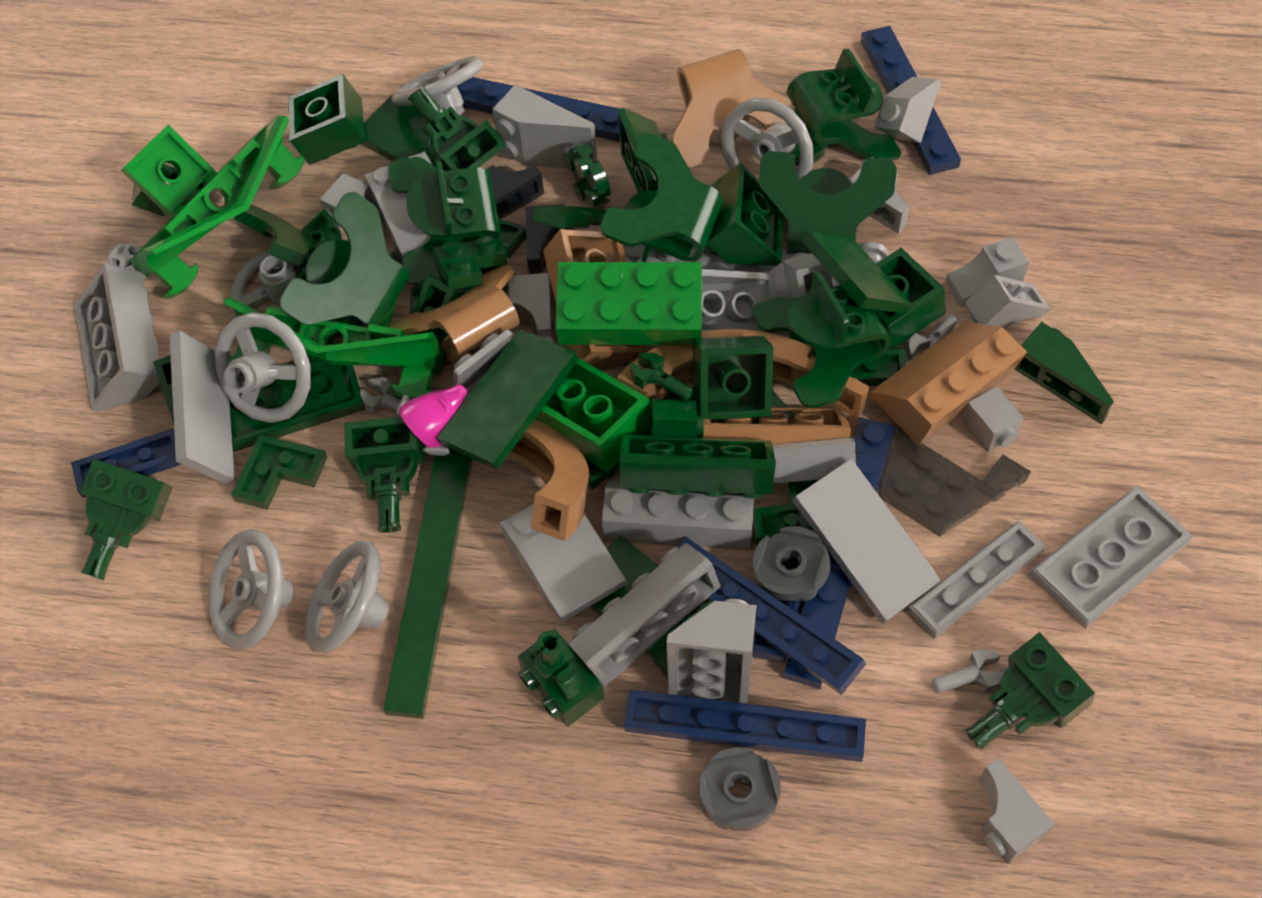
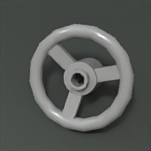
M471 56L431 70L396 90L391 99L392 103L401 107L412 105L408 97L424 85L425 89L441 108L444 107L446 110L451 106L458 115H461L465 112L462 106L464 100L457 86L480 72L483 67V60L480 57Z
M755 97L739 103L726 117L721 132L722 155L729 171L740 163L734 150L735 132L752 143L754 155L759 161L769 151L790 153L794 149L795 144L799 143L800 163L797 175L801 179L811 171L813 166L812 140L803 121L788 106L775 99ZM763 111L771 112L786 123H775L761 132L742 118L749 113Z
M270 250L263 251L247 261L234 277L230 298L250 308L268 299L279 303V297L283 294L289 282L296 278L295 271L298 265L272 256L269 253ZM308 253V257H307V260L305 261V263L308 262V259H309V257H310V253ZM259 270V277L263 285L244 294L247 282Z
M251 312L235 317L221 331L215 349L216 373L223 392L235 408L258 421L274 423L290 419L304 405L311 388V365L304 345L293 330L272 315ZM250 328H265L279 336L291 351L295 364L275 363L271 355L264 351H258ZM236 337L243 356L230 362L229 352ZM275 379L296 380L293 395L283 406L269 409L255 405L260 388L272 384Z
M254 529L235 534L223 547L214 565L209 586V611L212 625L221 642L237 651L256 646L269 633L279 609L286 608L292 599V584L283 577V567L279 551L267 534ZM252 545L258 547L264 556L267 573L260 572L256 568ZM239 554L242 573L233 584L232 593L234 599L224 608V588L228 571L235 556ZM245 609L262 610L256 624L246 634L239 635L230 627Z
M357 541L343 549L330 563L319 580L309 602L305 618V640L313 652L329 653L340 647L355 632L358 626L375 629L386 618L389 603L383 599L382 594L376 592L381 573L380 553L372 542ZM362 556L352 580L347 579L343 583H338L333 588L341 573L350 563ZM324 606H329L332 613L337 615L331 633L321 638L320 620Z

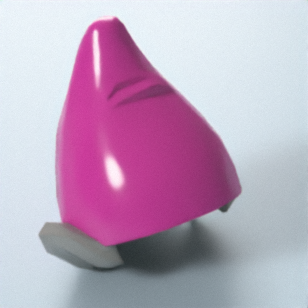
M457 384L453 387L422 394L410 401L408 396L403 395L397 409V417L401 415L409 429L427 446L423 449L424 452L439 456L449 454V448L442 445L437 437L460 408L467 390L464 386Z

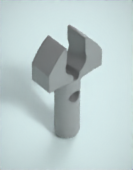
M948 314L929 336L922 337L915 333L910 338L908 344L909 361L916 355V352L930 348L949 334L958 323L956 317Z
M384 377L369 379L370 388L381 392L383 396H371L367 392L360 390L366 410L376 414L380 408L387 407L397 412L401 399L394 396L391 392L390 384H393V382Z
M981 649L972 652L970 667L935 677L932 680V685L937 693H941L975 682L982 685L986 693L999 687L1001 678L1007 668L995 673L981 671L984 665L997 663L1001 657L996 652Z

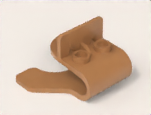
M741 49L732 50L678 68V82L686 110L672 136V142L677 146L688 168L706 163L710 159L709 142L721 144V132L725 119L739 103L758 97L775 99L793 111L794 108L788 98L753 78L747 58ZM755 111L742 118L748 123L750 117L756 119L765 130L775 123H786L771 112ZM736 132L734 134V140L740 136Z
M508 265L497 266L482 274L483 285L474 286L460 298L431 311L409 314L389 327L401 329L404 335L441 328L450 337L444 342L442 347L454 367L458 360L466 354L473 356L481 350L482 343L492 334L497 333L500 335L507 329L512 333L511 329L520 324L518 314L512 302L502 290L514 275V270Z

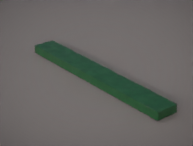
M449 448V454L445 456L435 455L383 709L385 715L424 719L473 461L472 458Z

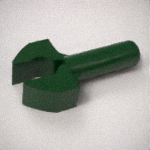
M639 353L638 364L647 369H641L635 363H630L631 379L634 385L644 389L648 384L656 383L683 400H688L692 396L693 389L663 371L665 358L657 353Z

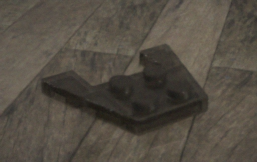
M900 428L882 481L879 496L883 501L940 537L975 515L991 501L995 502L1005 496L1008 490L1016 485L1020 486L1025 483L1031 471L1002 454L986 477L981 480L923 443L918 446Z

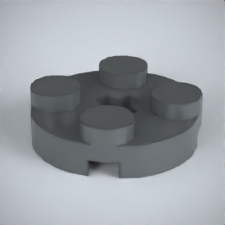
M798 526L779 529L780 533L770 538L767 535L759 542L753 555V568L760 588L776 599L784 601H808L813 599L817 594V590L825 584L831 567L828 551L821 542L820 537L815 532ZM792 557H797L798 564H800L797 568L787 570L786 566L782 565L783 561L790 562Z
M745 747L728 748L715 754L710 763L705 767L704 772H702L699 781L701 804L706 814L722 829L747 831L763 825L774 815L780 798V779L774 765L766 757L764 759L760 755L755 754L754 750ZM735 780H741L743 785H750L751 790L746 792L744 798H738L737 795L730 794L729 789L733 788Z

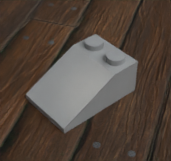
M516 84L492 109L496 132L506 143V146L500 150V153L506 158L514 159L523 165L567 168L563 161V154L568 152L571 147L584 142L593 150V153L589 154L592 162H597L594 123Z
M425 152L408 157H421L431 164ZM389 166L381 167L376 171L366 174L365 178L374 204L403 258L405 253L422 247L431 236L420 231L412 223L406 205L408 193L393 191L389 178Z
M702 269V332L723 329L762 331L752 317V308L757 303L776 298L775 273ZM777 331L767 332L778 335Z
M534 504L500 522L509 550L561 622L568 620L627 585L626 579L585 514L579 527L566 541L531 529Z

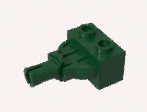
M424 85L408 97V100L412 102L426 120V126L421 130L429 139V150L435 160L432 163L433 166L436 167V162L441 161L443 171L480 168L506 146V143L487 119L478 126L471 119L458 115L451 106L446 110L444 107L441 108L425 89Z
M402 417L344 423L345 457L357 472L361 481L366 485V497L370 500L377 499L378 531L390 533V528H392L393 533L400 531L399 501L402 499V494L404 496L410 495L409 483L417 472L418 464L426 463L423 450L425 444L409 429Z
M93 459L80 494L87 496L86 515L89 523L84 534L93 537L92 541L94 542L81 573L104 580L115 550L118 549V546L128 549L132 536L141 532L150 519L160 521L173 487L165 482Z
M555 628L541 633L536 643L518 655L521 671L518 672L520 679L531 692L537 689L544 697L541 703L554 720L560 717L569 727L605 699L602 683Z
M1039 632L1009 655L1008 668L1001 678L1000 687L988 697L993 705V709L970 728L965 729V732L971 741L975 739V745L982 751L985 746L1000 734L1015 727V731L1019 735L1031 726H1046L1054 722L1062 728L1092 704L1095 692Z

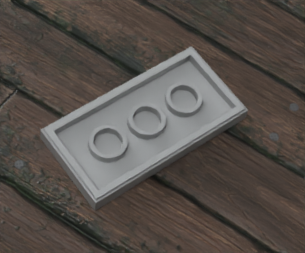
M179 330L170 334L176 462L226 484L235 480L229 398L222 390L216 373L215 350Z
M852 458L792 499V502L814 532L820 537L822 543L881 624L941 581Z
M1135 486L1032 569L1030 576L1086 629L1186 546L1193 538V535L1141 488Z

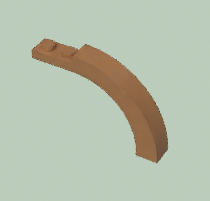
M743 329L704 331L701 334V338L764 336L773 345V380L792 387L793 382L808 374L816 362L811 359V346L777 334ZM659 345L646 352L657 353L665 358L663 371L684 384L693 382V345ZM639 357L635 361H633V363L638 365L641 369H647L638 364ZM630 364L617 376L618 381L648 397L651 407L652 399L661 400L671 393L656 383L648 384L644 389L634 385L630 376ZM850 377L840 399L829 405L858 418L865 408L869 386Z
M535 419L507 457L531 469L546 484L545 487L535 493L531 529L566 541L579 527L584 516L589 478L588 464L577 446L567 437Z

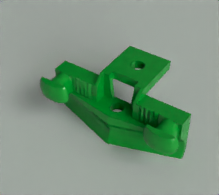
M277 115L218 172L169 124L121 169L143 193L171 218L129 260L146 277L153 274L169 289L161 298L172 299L188 289L195 280L199 267L197 263L189 267L177 255L221 223L249 210L266 171L276 179L268 187L271 189H278L287 185L300 172L304 164L303 154L296 158L282 144V135L289 122L286 116ZM168 163L173 165L178 173L177 178L170 180L164 177L161 172L162 164ZM204 182L206 186L187 204L182 206L181 203ZM211 191H218L224 196L225 203L223 207H216L210 202L209 193Z
M225 298L224 304L235 309L237 317L251 312L260 313L233 298ZM397 300L381 326L369 324L368 328L356 326L344 317L306 325L300 323L280 308L267 307L266 315H272L289 326L304 345L306 354L310 358L330 365L388 366L389 368L394 366L396 370L401 368L403 372L399 385L390 384L391 392L401 400L403 395L408 396L410 401L422 394L431 392L434 375L441 376L446 353L433 332L405 336L401 329L389 327ZM250 328L258 351H264L269 354L271 346L289 350L282 339L268 329ZM334 335L343 336L342 344L327 345V343L332 344ZM239 343L235 356L229 355L230 362L243 356Z

